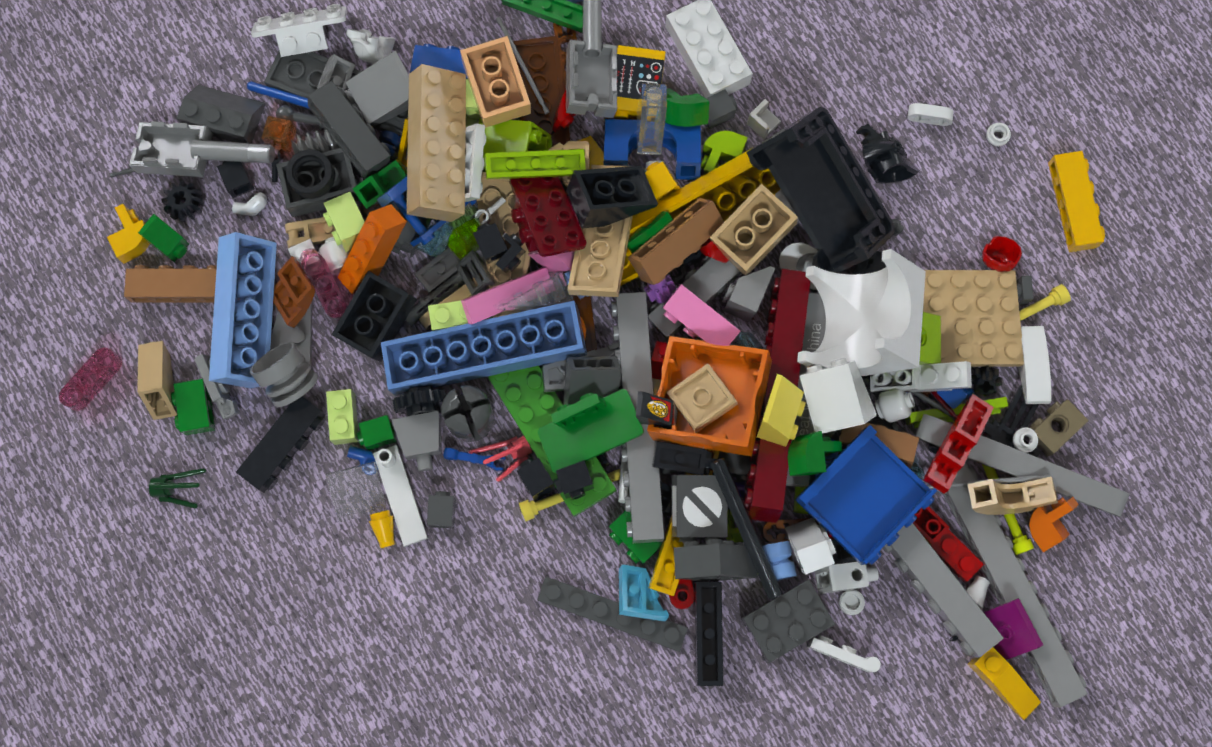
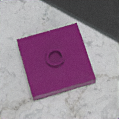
M1019 598L983 612L1004 638L994 646V649L1005 660L1043 646Z

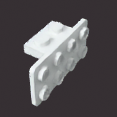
M332 4L327 6L325 10L318 11L317 8H310L304 10V13L297 15L294 12H287L281 14L280 18L272 19L271 16L260 17L257 19L258 22L254 23L251 35L255 38L275 34L281 57L328 49L323 25L346 21L347 8L346 6L341 7L340 4Z

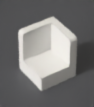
M766 99L749 114L747 125L763 140L781 122L767 109L769 102Z

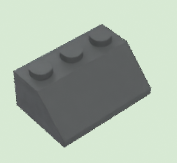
M197 85L184 96L176 119L179 123L207 126L213 133V137L235 143L252 144L265 103Z

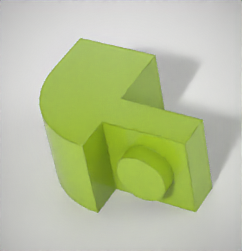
M719 131L712 134L703 146L702 153L707 154L701 164V168L704 169L703 175L716 169L720 160L728 162L743 154L748 137L732 131Z

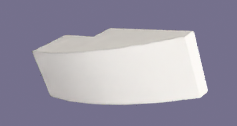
M1022 326L1021 340L1024 365L1018 367L1025 403L1050 404L1051 376L1044 326Z

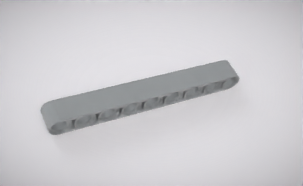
M923 414L915 436L919 437V440L940 447L953 424ZM980 436L977 444L971 449L967 457L1014 477L1050 474L1054 481L1056 493L1068 498L1074 497L1078 502L1118 517L1122 516L1130 495L1125 491L984 436Z

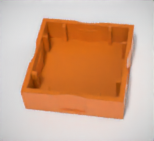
M669 336L662 365L661 384L656 396L671 400L667 391L706 364H709L736 399L738 405L698 433H695L678 409L676 426L672 425L671 430L664 429L661 425H648L647 432L652 440L752 457L772 364L769 350L736 345L721 346L701 340Z

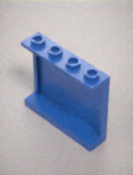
M871 425L865 427L826 467L827 472L820 473L795 499L860 565H866L868 562L871 565L875 563L882 555L880 550L886 544L888 546L892 545L899 538L900 535L897 532L903 526L908 528L917 519L915 513L920 508L925 510L935 500L932 496L937 492L935 488L930 489L875 435L877 431Z

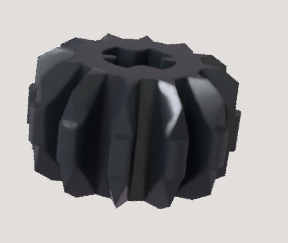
M181 180L178 187L175 183H171L172 190H164L168 197L161 199L162 203L166 205L163 210L170 214L173 220L179 218L181 222H186L187 216L195 220L193 213H202V210L198 207L204 204V200L200 198L202 192L200 189H196V186L191 182L187 185L185 181Z

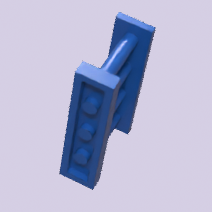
M406 176L380 196L377 201L382 207L390 202L393 206L396 205L419 235L410 244L413 247L420 242L425 245L435 237L433 232L447 221L434 219L435 223L426 229L417 216L407 215V203L403 199L405 196L402 194L407 190ZM477 200L465 202V206H466L468 203H470L471 205H473V204H475V203L477 202Z

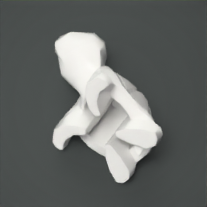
M347 29L346 35L353 44L355 53L362 61L375 64L392 52L395 38L371 37V32L366 29H361L360 31Z

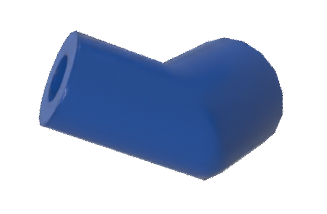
M350 445L347 457L359 460L363 471L367 475L376 473L378 467L373 453L369 450Z

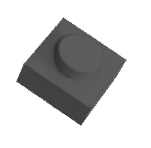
M1021 276L1016 281L1019 305H1027L1033 300L1032 276Z

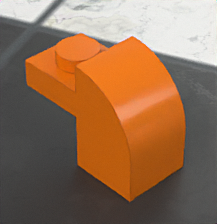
M1062 497L1058 500V503L1038 507L1033 512L1029 523L1030 532L1042 552L1062 542L1070 535L1059 518L1073 511L1079 505L1074 497L1068 500Z

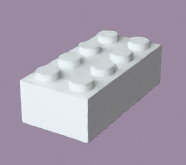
M697 0L666 15L665 27L705 98L724 89L730 95L750 85L753 73L711 0Z

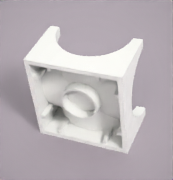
M892 249L882 251V261L886 267L873 273L857 275L839 274L820 269L816 266L806 267L805 277L815 285L823 301L826 329L819 348L815 352H798L797 362L806 367L821 364L822 368L831 366V361L846 358L847 362L855 360L861 376L919 368L926 271Z

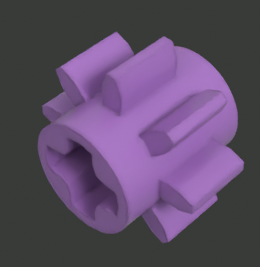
M669 274L660 283L655 285L647 283L648 285L644 287L650 301L656 300L657 303L667 302L673 294L672 291L676 290V286Z

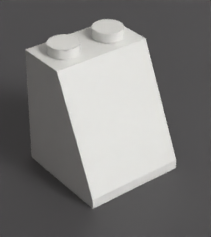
M846 358L831 361V366L822 368L821 364L813 365L806 368V373L799 375L815 432L822 431L823 434L862 425L877 416L855 360L847 362Z

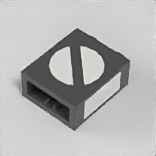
M672 475V537H679V542L695 541V537H704V542L710 539L728 537L727 502L715 475Z

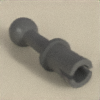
M286 105L279 107L276 111V118L281 124L287 125L295 121L319 125L320 131L325 129L315 115L294 112L291 107Z

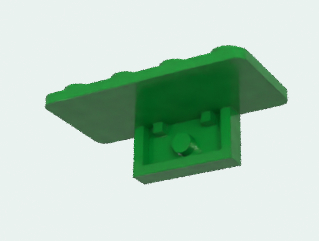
M621 389L604 398L597 393L585 394L580 397V401L572 405L565 404L560 406L557 412L551 414L553 422L538 430L539 438L554 473H556V470L575 463L586 462L644 434V428L636 418V409L629 392L625 389Z

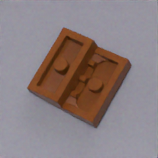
M292 256L277 272L280 280L274 286L273 302L287 326L295 328L307 312L313 300L315 288L297 259Z

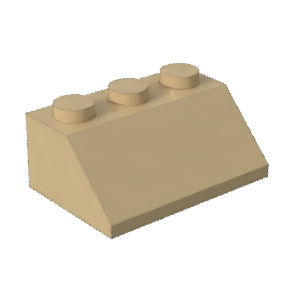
M761 184L711 235L710 239L723 255L746 276L791 231L798 222V216Z

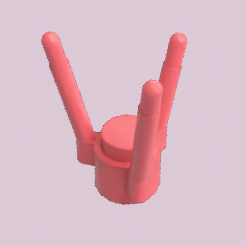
M524 435L519 438L515 436L506 441L470 450L469 453L477 454L507 446L508 449L483 460V464H488L509 454L513 460L518 458L496 478V481L500 482L522 462L527 460V455L532 453Z

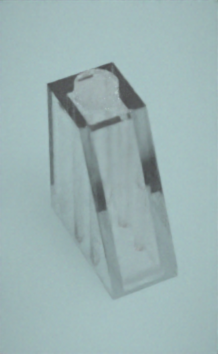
M642 84L637 108V154L661 155L667 110V85Z

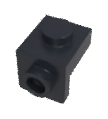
M504 233L502 237L512 246L497 261L496 265L507 273L509 270L512 272L521 263L520 258L526 251L521 248L524 243L514 233L511 236Z

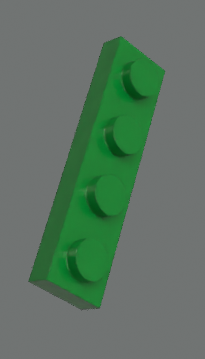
M501 0L505 6L583 34V6L567 0Z

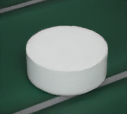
M847 590L839 597V607L847 615L859 614L865 606L864 597L859 591Z

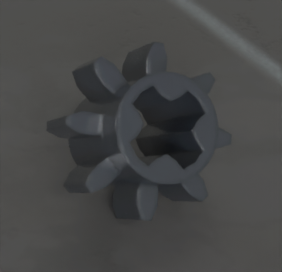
M989 365L981 368L976 367V375H971V384H974V392L978 391L984 396L992 393L996 394L997 386H1002V377H999V369L994 370Z

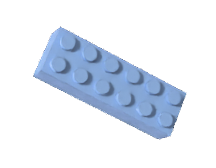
M238 232L219 237L209 381L245 388L261 387L250 374V369L254 363L270 351L276 242Z

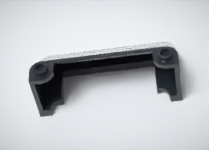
M824 107L816 108L746 152L753 167L761 171L769 168L796 216H798L799 221L818 251L813 257L812 266L829 272L839 273L869 259L894 235L895 227L891 217L832 116Z

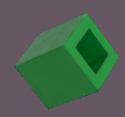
M388 415L359 423L360 431H357L360 445H365L368 450L397 442L393 425Z

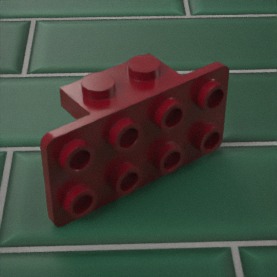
M559 177L511 178L509 180L516 197L514 209L511 210V217L513 222L517 223L519 227L520 240L526 244L528 252L538 250L540 256L548 257L581 250L586 247L587 241Z

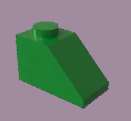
M155 214L149 218L138 232L152 247L173 262L182 258L187 252L189 243Z

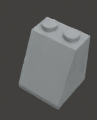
M396 51L345 82L348 89L344 92L351 104L356 103L362 116L361 119L365 124L375 127L408 110L409 75Z

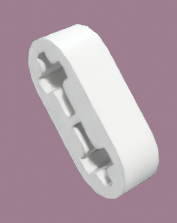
M914 103L909 105L908 119L913 122L948 126L952 124L954 111L948 107Z

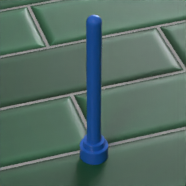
M255 82L247 83L249 91L309 108L308 98Z

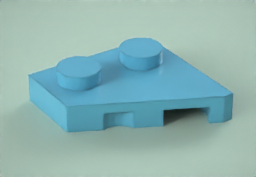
M623 564L619 568V615L666 621L669 618L667 610L663 611L658 601V592L648 588L651 578L646 568Z

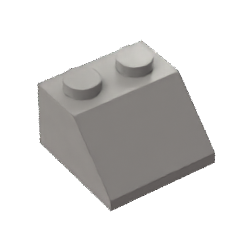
M772 266L740 277L735 285L730 284L722 299V303L725 304L723 311L750 322L759 308L775 268Z

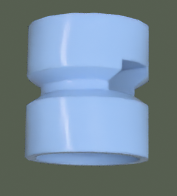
M790 541L762 546L777 580L797 576L795 563L788 560L792 555Z

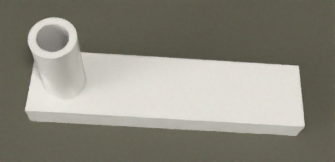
M394 445L374 452L373 455L403 546L407 547L428 539L398 446Z

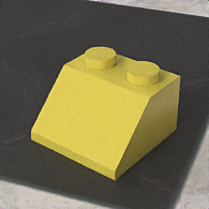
M777 374L757 438L786 447L789 439L794 440L799 425L794 423L796 416H802L806 402L801 401L804 392L782 375Z

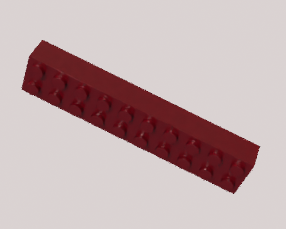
M782 269L780 277H775L770 296V301H772L771 308H769L767 319L769 325L764 342L765 350H769L772 364L757 434L777 374L782 375L798 387L801 363L797 362L798 352H802L810 290V280L805 277L806 272ZM760 438L755 439L752 457L750 456L749 462H754V464L750 466L746 486L751 487L748 488L747 495L744 498V505L750 519L771 523L778 522L783 512L788 473V450L792 439H789L786 447Z

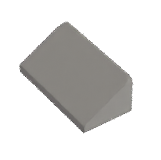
M335 54L330 56L317 89L333 81L337 87L340 86L345 91L347 89L345 82L351 78L355 64Z

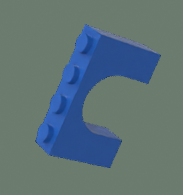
M605 119V166H628V157L634 149L643 145H659L671 151L675 157V179L696 180L700 178L701 125L682 127L671 125L664 121Z

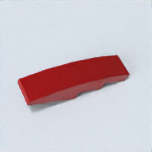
M974 394L969 397L942 442L923 481L943 494L949 491L957 472L964 466L971 449L977 444L992 413L993 406Z

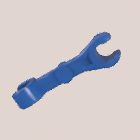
M445 448L443 453L444 458L447 460H461L473 464H483V460L491 457L477 455L476 453L459 452V450ZM494 461L483 464L497 472L504 470L502 467H496Z

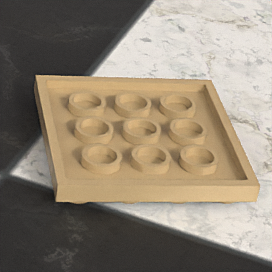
M924 270L926 273L923 312L941 316V363L967 361L971 362V367H986L987 365L989 367H1021L1024 365L1015 270L1004 272L996 270Z

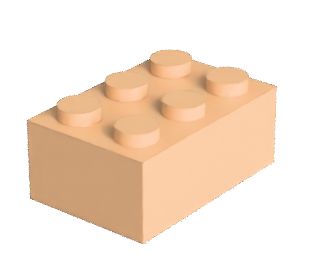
M508 36L460 50L462 63L485 128L531 114V103Z

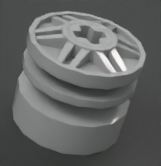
M286 342L273 348L254 363L250 369V374L259 386H268L265 394L271 398V402L276 407L286 406L299 399L318 380V375L315 371L311 370L310 364L307 362L301 363L303 355L293 342Z

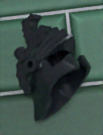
M869 124L861 126L856 131L857 134H862L865 137L861 141V144H863V159L868 172L876 183L902 182L912 178L920 171L907 160V153L901 143L890 137L887 131L878 134Z

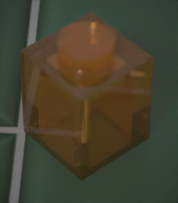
M268 116L261 138L266 145H272L274 149H283V151L291 152V140L294 141L296 129L290 120Z

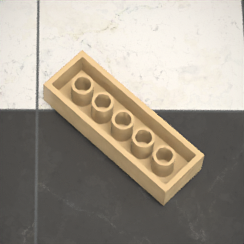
M421 64L409 74L407 215L452 222L465 215L466 74Z

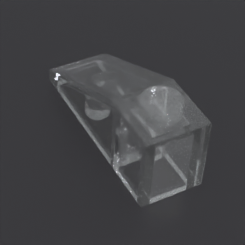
M550 272L497 302L493 307L495 310H532L569 302L574 298L573 295L568 293V284L563 272Z

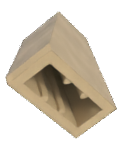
M158 341L138 345L137 392L153 420L176 416L177 408L173 405L171 393L174 392L171 359L164 342Z

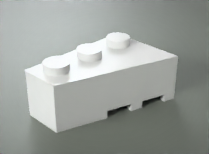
M813 517L785 528L802 573L806 575L835 564L832 557L833 554H836L831 539H829L827 532L820 524L817 525Z

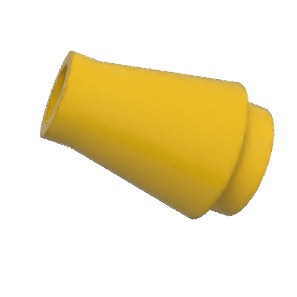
M386 510L370 514L371 521L369 523L379 542L380 548L395 545L393 515H390V511Z

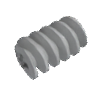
M326 129L324 136L316 130L315 138H312L308 132L304 141L300 135H297L296 143L291 140L294 155L308 149L317 150L322 153L340 148Z

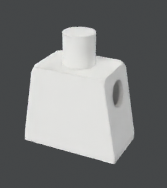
M858 562L830 565L814 571L818 595L869 587V582L877 581L879 578L876 566L866 567V565H860Z

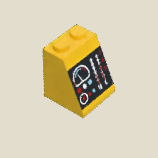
M618 45L617 111L614 115L616 120L657 121L666 51Z

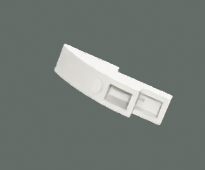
M967 361L919 365V368L870 375L871 392H884L895 389L906 392H932L971 388V362Z

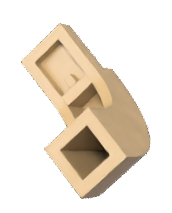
M1052 477L1017 484H999L993 479L967 484L972 509L980 514L1005 515L1034 511V508L1058 503Z

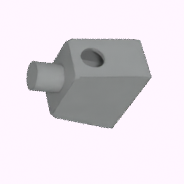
M439 411L392 419V424L405 458L407 460L416 459L419 472L432 470L431 456L442 453L441 414Z

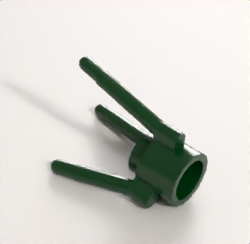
M202 468L170 475H161L160 478H151L149 494L151 497H159V502H170L197 508L198 505L195 503L169 497V495H173L174 489L198 488L200 486L199 483H174L173 479L202 474L206 472V469Z

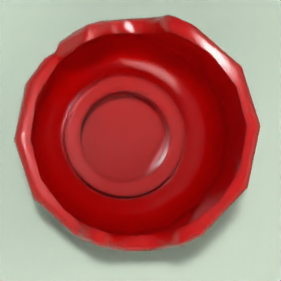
M996 236L993 237L989 244L984 246L981 257L983 263L990 270L1004 272L1013 270L1017 266L1022 256L1021 247L1014 240Z

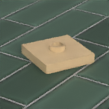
M706 364L667 391L668 396L674 401L676 407L695 433H698L738 405L736 399L709 364Z

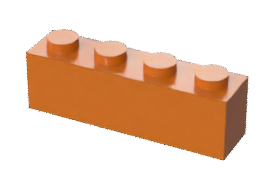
M392 204L369 212L337 277L352 295L356 293L368 271L379 276L407 222Z

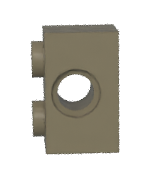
M1068 399L1062 403L1056 401L1046 410L1049 413L1048 416L1044 419L1039 417L1029 426L1038 436L1037 447L1047 457L1057 452L1089 421ZM1052 421H1055L1059 424V432H1056L1052 429Z

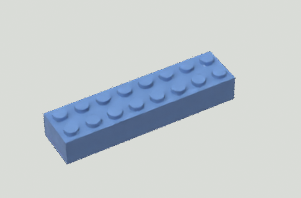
M575 301L486 319L475 324H463L381 342L387 387L395 396L403 395V392L413 387L432 386L436 388L567 360V357L587 355L579 309Z

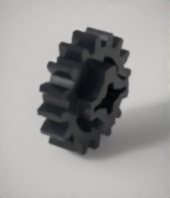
M432 386L409 388L408 391L403 392V395L392 400L394 412L407 413V416L437 411L436 408L442 406L446 391L433 390Z

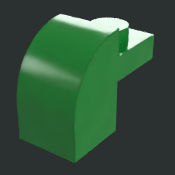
M671 88L662 89V98L659 101V106L664 114V122L682 127L708 124L709 100L698 93L681 96Z
M396 159L378 173L369 176L355 186L353 190L365 208L368 209L378 204L377 199L406 177L407 170L400 160Z
M822 431L796 437L791 442L788 450L790 476H809L827 472L825 455L842 452V442L831 441L830 437H822Z

